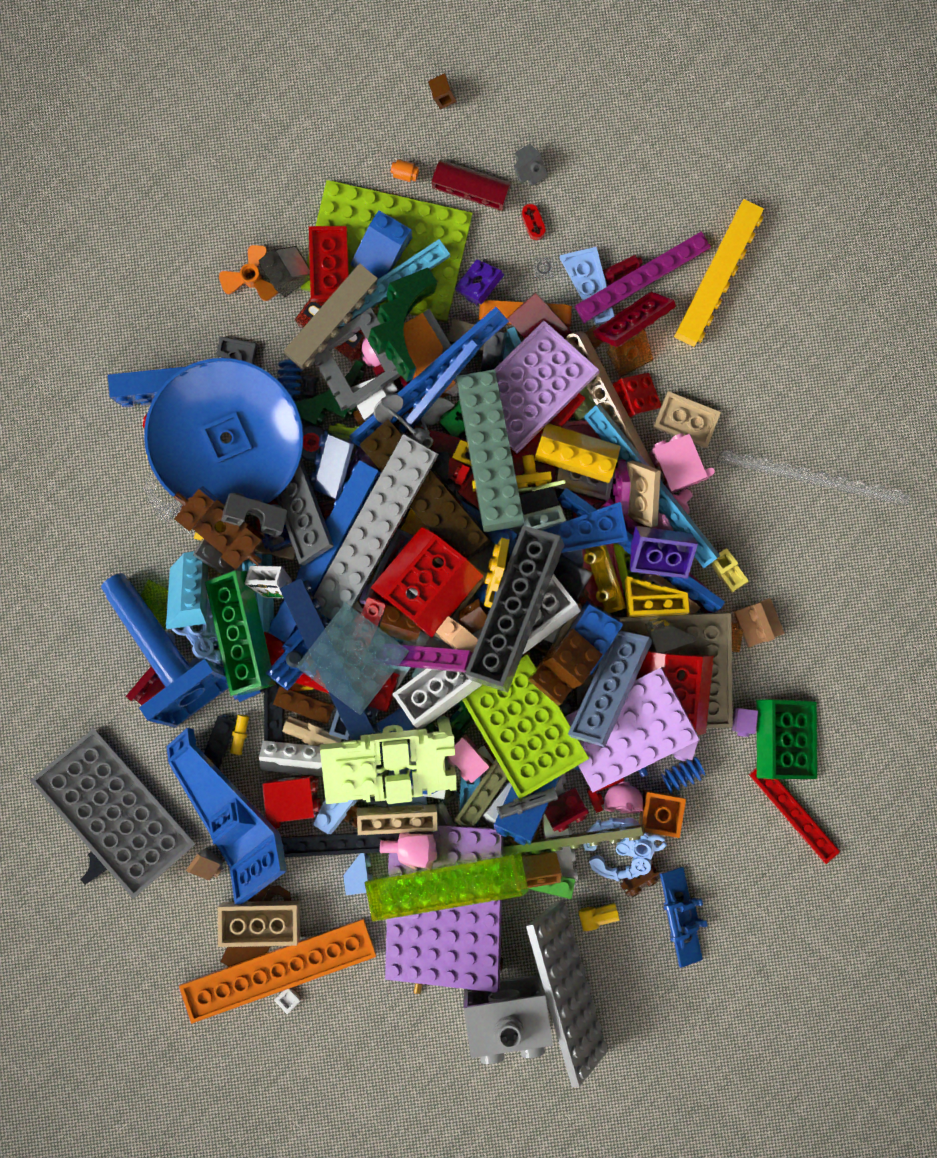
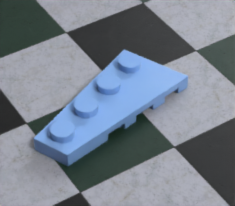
M597 247L560 255L559 258L582 301L607 287ZM612 307L593 318L595 325L603 324L614 317Z
M325 798L313 825L327 834H332L347 815L346 812L349 808L354 806L358 800L326 804Z

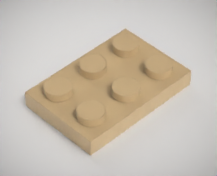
M668 391L653 428L673 436L681 433L684 436L690 434L694 444L707 448L721 412Z
M634 460L627 462V468L631 484L627 515L632 520L648 527H657L661 471Z

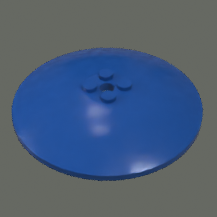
M214 358L188 365L172 375L162 385L153 398L147 413L144 441L151 469L160 484L171 496L174 497L180 491L186 498H190L199 488L204 486L224 504L230 493H240L246 498L260 499L268 504L282 493L295 475L302 455L303 428L298 409L285 387L271 374L256 365L242 360ZM225 432L230 433L232 436L231 442L227 444L221 440V436Z

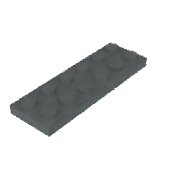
M300 459L295 475L282 493L276 497V500L282 509L287 510L285 525L298 562L304 566L334 545L303 461Z

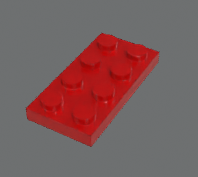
M308 226L311 302H326L348 277L347 226Z

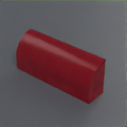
M440 159L431 184L432 189L503 211L512 182Z

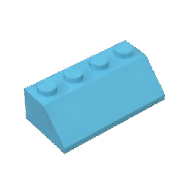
M195 551L183 553L170 568L167 629L206 624L207 590L205 582L208 581V565L193 556Z

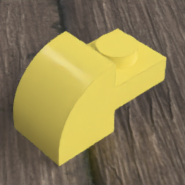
M726 548L719 553L720 557L711 564L718 577L724 581L733 593L747 584L748 579L738 567V562Z

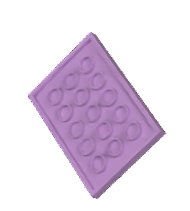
M545 321L494 369L496 371L510 448L516 454L520 452L545 425L599 374L597 367Z
M662 667L634 681L605 747L579 740L589 759L578 766L592 792L700 740ZM579 709L565 716L570 726H572Z

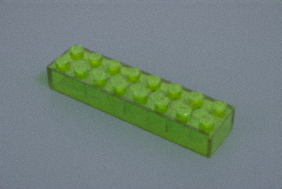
M520 851L435 866L431 869L424 868L374 877L364 882L372 922L520 897L529 892Z

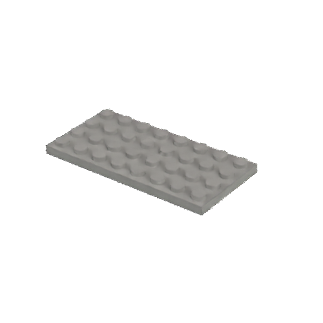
M94 728L30 780L133 899L195 845Z
M561 900L556 901L530 922L526 928L573 1088L580 1087L605 1056L607 1044L603 1040L601 1024L596 1016V1006L591 999L590 985L585 978V968L579 957V947L575 943L574 929L570 925L568 918L569 912L564 901Z

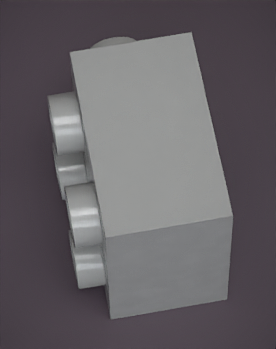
M540 974L500 980V991L498 993L464 989V1015L471 1058L480 1057L482 1064H495L505 1059L504 1053L521 1051L522 1057L535 1058L545 1054V1047L553 1046L546 996Z

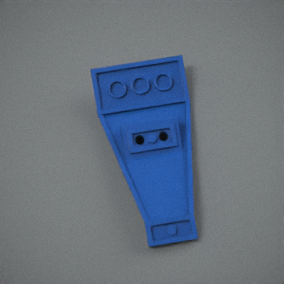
M186 728L166 746L168 763L210 833L213 844L217 845L230 868L235 904L242 905L287 871L281 834L196 746L194 729Z

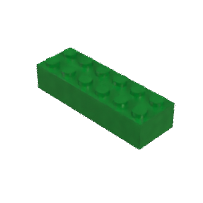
M235 570L205 582L230 696L245 695L276 685L275 681L266 674L272 666L255 592L245 584L248 571Z

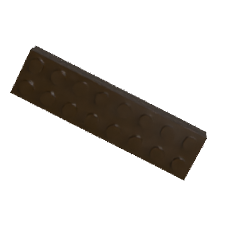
M387 419L359 446L378 469L383 472L404 433L394 421ZM431 467L410 507L432 533L440 537L467 560H470L492 539L483 531L481 525Z

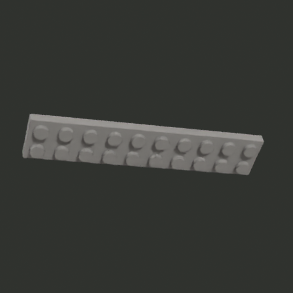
M402 435L314 595V599L317 598L320 602L321 609L319 610L321 614L340 626L344 625L439 454L407 435Z

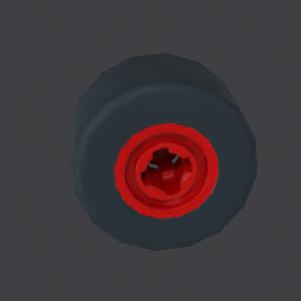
M317 426L303 428L301 457L309 462H314L315 455L319 453L321 447L319 446L321 434L324 435V430Z

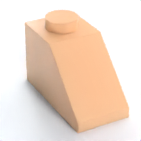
M449 616L436 631L440 638L454 649L474 652L478 639Z

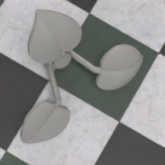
M390 394L382 398L375 405L374 416L381 423H384L387 419L391 420L395 416L411 431L412 439L430 448L433 439L429 436L430 431L426 425L431 426L441 419L440 417L454 407V405L449 400L439 397L421 418L424 429H413L397 414L403 406V399L398 394Z

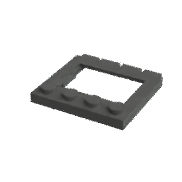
M371 307L340 328L339 334L334 339L331 337L327 341L328 346L326 349L314 356L317 366H319L324 379L328 381L327 384L333 395L336 396L335 399L342 410L347 408L353 409L401 376L398 374L393 362L387 358L385 352L378 355L376 350L372 348L385 372L353 393L330 352L336 346H340L353 337L359 330H362L368 340L371 328L380 324L376 313Z

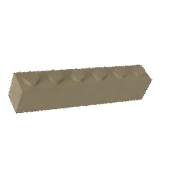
M359 263L285 348V355L302 370L306 366L310 367L315 361L314 356L318 352L322 353L328 346L327 341L331 337L334 339L339 334V327L343 323L347 324L353 317V311L356 308L359 310L364 305V298L376 291L378 288V278Z

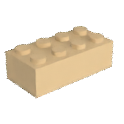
M300 901L244 902L242 905L235 904V902H222L218 906V947L297 946L300 942Z

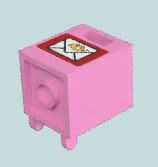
M683 433L672 437V440L668 443L665 440L658 442L649 453L655 468L661 471L660 480L671 494L707 480L715 473L713 468L704 469L690 434L685 436Z

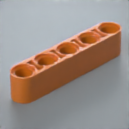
M485 300L482 305H479V321L495 307L507 318L524 302ZM546 303L567 327L571 326L572 306Z

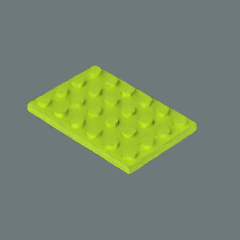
M528 654L521 658L508 693L482 684L462 699L519 799L589 759L579 740L568 735L571 726L559 706L528 680L536 669Z

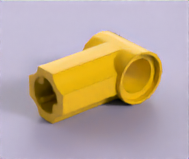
M615 903L597 908L586 907L578 910L583 931H592L598 929L600 925L620 921Z

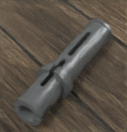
M554 787L519 800L518 798L513 799V802L497 806L500 819L516 813L520 815L523 813L522 811L558 800L557 793Z

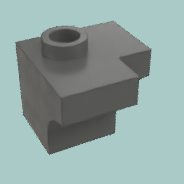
M531 144L514 153L517 161L514 169L518 180L522 184L528 180L533 186L548 176L541 154Z

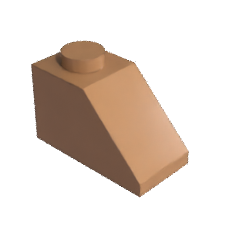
M205 848L196 855L186 871L210 881L214 876L217 878L224 869L222 864L225 861Z

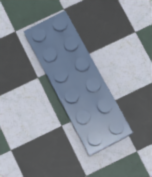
M624 631L618 632L603 656L569 730L568 735L571 738L602 747L606 746L652 643L650 637Z

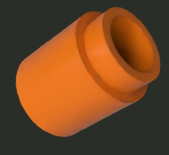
M397 159L396 162L392 163L391 173L393 178L407 182H416L419 166H415V163Z

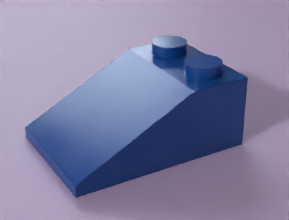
M378 210L368 226L350 265L356 268L360 263L375 277L381 278L392 271L413 238L412 230Z

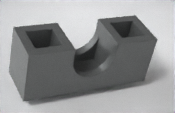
M230 493L227 497L221 521L241 526L245 516L252 514L260 520L259 532L279 537L283 532L287 510L282 509L280 505H269L260 499L246 498L240 493Z

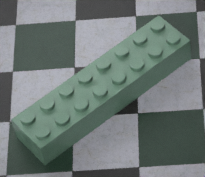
M489 370L456 376L483 531L489 532L523 526L524 518L496 371Z

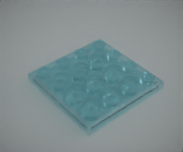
M345 602L296 667L361 715L408 654L409 650Z

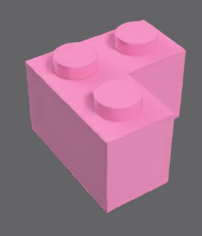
M466 734L454 743L455 755L446 757L453 767L456 765L461 770L459 772L461 777L465 781L469 780L471 783L490 767V764L478 752V747Z

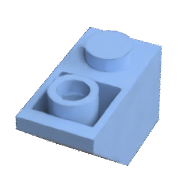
M366 853L359 854L345 872L343 877L346 895L370 892L371 886H374L373 875L369 874L368 867H371L370 855H366Z

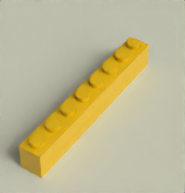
M743 199L674 335L675 338L693 347L697 342H702L706 334L703 330L706 325L710 326L714 318L711 314L714 309L717 310L723 300L720 296L722 292H727L731 284L728 280L730 276H735L739 268L736 264L739 259L742 260L747 252L745 246L747 242H752L756 234L753 230L755 226H760L764 218L761 215L764 208Z

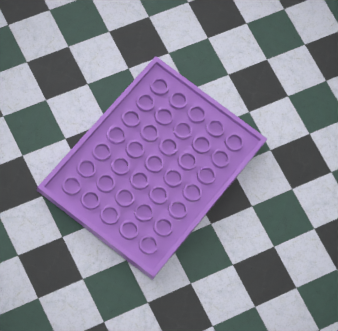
M438 824L437 831L409 832L411 834H433L436 840L437 860L434 861L432 869L420 867L411 869L399 862L397 853H389L385 980L498 993L500 991L504 836L498 834L496 829Z

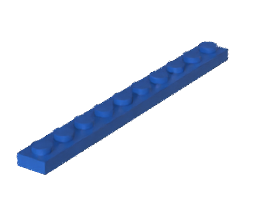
M495 307L397 394L403 399V406L397 414L401 417L417 400L426 395V389L438 381L437 376L444 369H448L451 365L449 364L450 360L463 351L462 346L469 339H479L484 344L509 321L504 314ZM373 414L349 437L352 442L359 446L383 423L379 422ZM393 416L391 420L395 422L397 418Z
M565 488L557 499L564 508L571 509L578 517L597 511V509L568 488ZM627 532L628 541L618 542V544L627 553L631 554L633 535ZM659 575L671 581L674 587L688 593L691 599L699 601L708 611L715 613L725 603V601L690 576L686 579Z

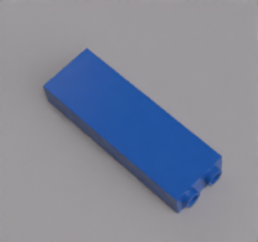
M561 776L525 797L551 789L552 787L556 789ZM512 786L503 805L513 802V799L518 798ZM549 802L522 811L523 813L520 815L516 813L500 819L498 815L494 823V829L504 837L509 835L515 838L514 841L521 845H531Z

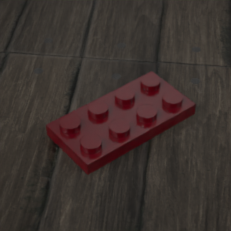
M650 291L593 330L594 337L615 347L622 346L627 340L638 335L647 326L654 324L660 317L667 315L676 307L675 301Z

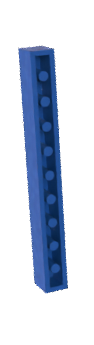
M360 460L354 466L349 481L344 484L340 498L335 501L332 513L325 520L334 546L298 570L296 580L303 577L305 581L309 580L313 591H311L313 597L382 473ZM284 600L279 606L278 614L271 621L268 632L286 643L298 627Z

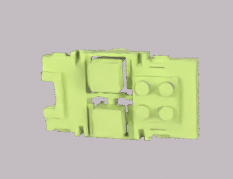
M440 716L437 719L439 732L427 733L426 729L403 731L401 726L390 725L383 729V733L362 735L359 741L320 744L326 804L342 803L357 799L370 802V797L375 796V802L387 800L388 804L411 802L413 797H422L423 791H427V795L431 796V793L435 791L457 790L455 768L450 767L451 770L445 771V756L455 755L454 735L452 734L449 718ZM407 739H410L411 761H416V765L409 764ZM379 742H382L384 766L376 769V765H381ZM405 768L416 769V771H412L413 789H411L409 770H406L407 774L401 775L399 770ZM385 770H394L395 775L385 777L386 792H383L382 775H377V773H382Z

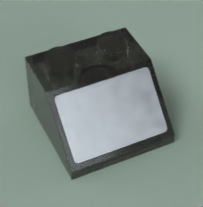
M297 246L273 249L258 260L275 290L283 297H287L310 280V266Z

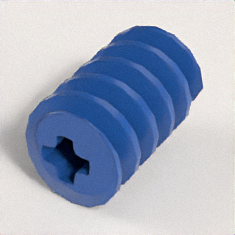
M290 359L280 361L278 366L281 369L277 372L280 376L277 380L285 387L293 401H298L300 399L296 398L295 395L301 392L295 390V388L300 387L301 384L297 383L296 380L302 377L296 375V373L301 372L302 369L298 368Z
M693 757V763L689 759L686 760V766L682 762L679 763V770L676 766H672V773L668 769H664V775L661 773L664 783L671 794L673 793L674 786L678 791L680 790L681 783L687 787L688 780L695 784V777L702 781L701 775L705 776V772L697 757Z

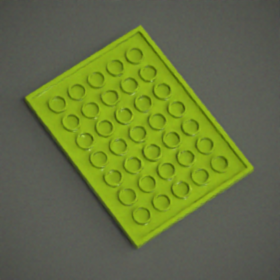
M326 180L315 226H347L348 276L355 269L350 264L368 226L378 210L412 230L413 238L393 269L440 239L450 253V257L430 270L438 281L435 293L418 303L409 314L418 316L430 309L437 321L447 323L473 213ZM308 254V258H307L306 265H307V267H308L309 270H310L309 254ZM310 274L303 275L301 290L310 292ZM386 299L375 307H380V305L389 302V300Z

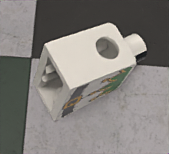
M250 566L245 580V584L261 596L280 598L282 600L284 598L279 588L292 583L286 571L282 567Z

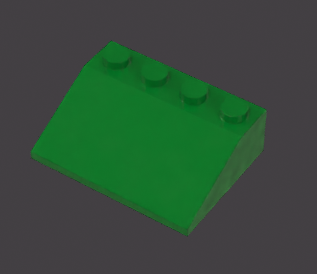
M756 700L758 711L757 778L817 779V702Z

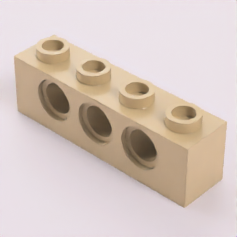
M431 804L357 808L358 835L437 831L436 806Z

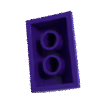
M636 526L631 542L630 571L688 579L698 543L692 533Z

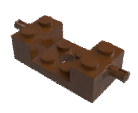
M204 486L199 488L190 498H186L180 491L176 493L173 498L179 501L182 507L174 520L189 532L193 529L220 551L223 554L221 558L235 569L247 559H250L257 566L261 563L263 559L253 553L258 543L264 537L245 520L241 526L224 522L226 530L223 532L218 531L216 523L221 521L225 504Z

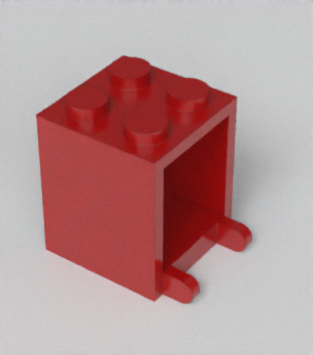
M314 775L271 779L262 784L266 819L275 829L279 828L283 821L314 818L322 807L321 798H317L319 780L318 778L315 779Z

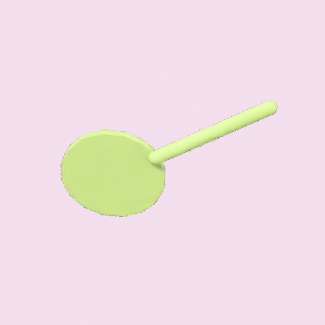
M561 480L536 487L518 489V492L520 494L565 484L566 481Z

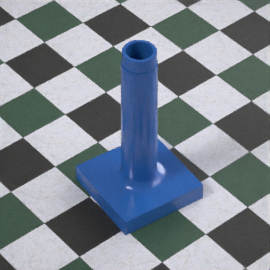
M124 573L115 574L103 582L101 589L105 593L107 600L166 687L139 707L147 721L176 728L228 689L224 667L203 659L190 668Z

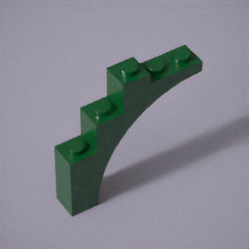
M428 267L389 283L386 294L389 302L380 305L377 316L380 324L371 328L368 338L369 345L376 350L378 355L385 352L387 358L395 365L398 374L403 376L406 382L413 379L416 366L409 356L405 344L404 323L406 317L418 303L435 293L438 281Z
M356 360L349 373L345 376L350 388L356 386L359 380L362 381L366 373L364 364ZM331 389L310 399L294 401L301 420L317 427L319 424L324 423L327 416L325 414L326 411L347 421L348 417L351 418L353 416V412L356 409L354 407L353 409L347 408L342 410Z

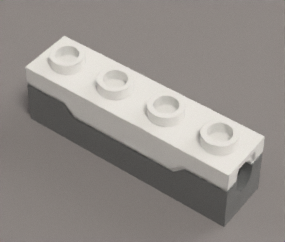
M263 741L259 755L260 770L323 776L320 746Z

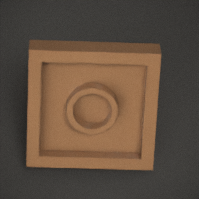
M771 598L733 612L747 648L762 642H769L774 640L775 637L785 634Z

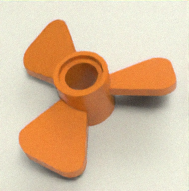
M252 245L248 248L249 264L242 266L240 272L221 271L219 273V280L226 294H233L244 284L250 288H256L263 301H269L279 293L278 287L263 280L258 270L259 265L267 254L265 246ZM249 273H255L252 279H247Z

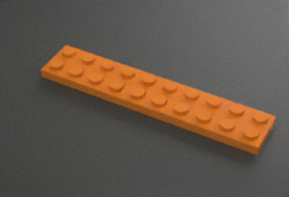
M362 918L301 940L297 946H285L179 985V989L190 1022L193 1024L375 958L377 954L365 919Z

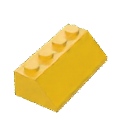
M548 423L545 425L535 460L609 483L615 470L621 446Z

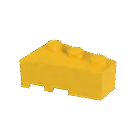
M629 576L624 580L628 618L687 615L689 613L688 593L665 586L654 585L647 581L636 580Z

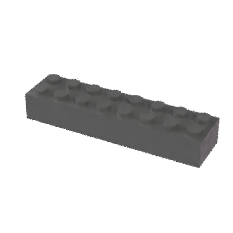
M523 525L465 672V675L471 681L508 693L563 550L564 543L561 536Z

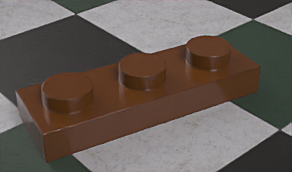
M282 686L279 687L273 705L324 724H328L334 709V705L291 689L287 691Z

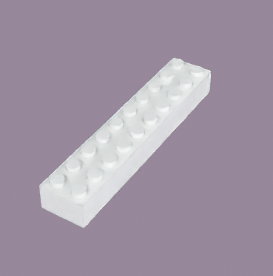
M554 574L523 654L581 612L576 602ZM483 627L472 635L479 639ZM425 669L394 692L393 696L412 724L418 729H423L482 684L471 681L465 675V672Z

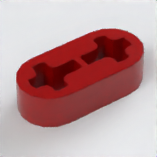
M527 204L522 208V220L530 238L540 240L545 235L544 222L537 206ZM527 210L534 212L533 220H531L529 215H526ZM534 224L536 225L537 229H541L540 234L533 232Z

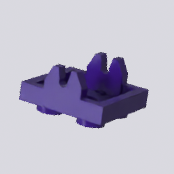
M476 259L455 286V291L463 295L470 303H474L476 306L482 305L503 278L504 273ZM477 276H482L480 283L473 284Z

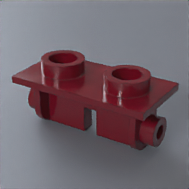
M635 254L604 269L603 274L608 285L640 268L641 264H643L640 257L637 258Z

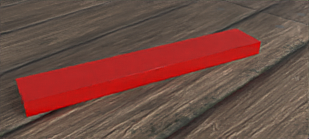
M757 767L748 774L824 864L830 862L840 853V850L779 779L757 778Z

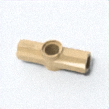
M291 716L288 717L282 731L301 739L302 742L311 746L342 742V738L330 735L323 727L310 722H303Z

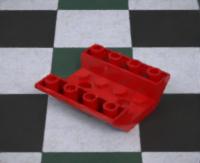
M421 527L370 588L382 598L388 600L415 622L420 629L433 638L438 628L448 616L450 617L483 578V575L465 557L440 537ZM436 558H441L444 560V564L442 567L436 568L433 566V561ZM416 589L418 591L417 597L409 599L407 597L408 590Z
M648 651L635 680L662 667L698 735L706 734L714 656L665 654L657 651ZM680 670L685 672V677L682 680L677 679V673Z

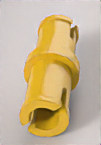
M237 714L235 731H232L233 741L230 753L242 755L244 740L248 735L246 731L250 716Z

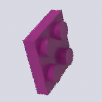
M618 460L617 468L614 470L616 484H613V495H615V503L621 502L623 514H628L631 481L626 460Z

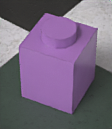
M734 708L732 731L738 732L737 736L749 737V733L755 734L758 711Z

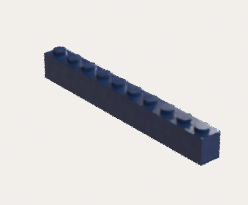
M303 577L279 588L351 740L359 741L362 735L381 733L378 724H374L371 719L373 714L368 705L365 706L362 700L364 699L362 690L356 688L354 683L356 679L352 670L348 671L345 665L347 659L344 653L339 652L336 646L339 645L334 634L331 635L328 629L330 624L327 617L322 616L319 610L321 605L317 598L314 599L311 593L313 588L309 580L305 581ZM379 742L381 761H383L382 742Z

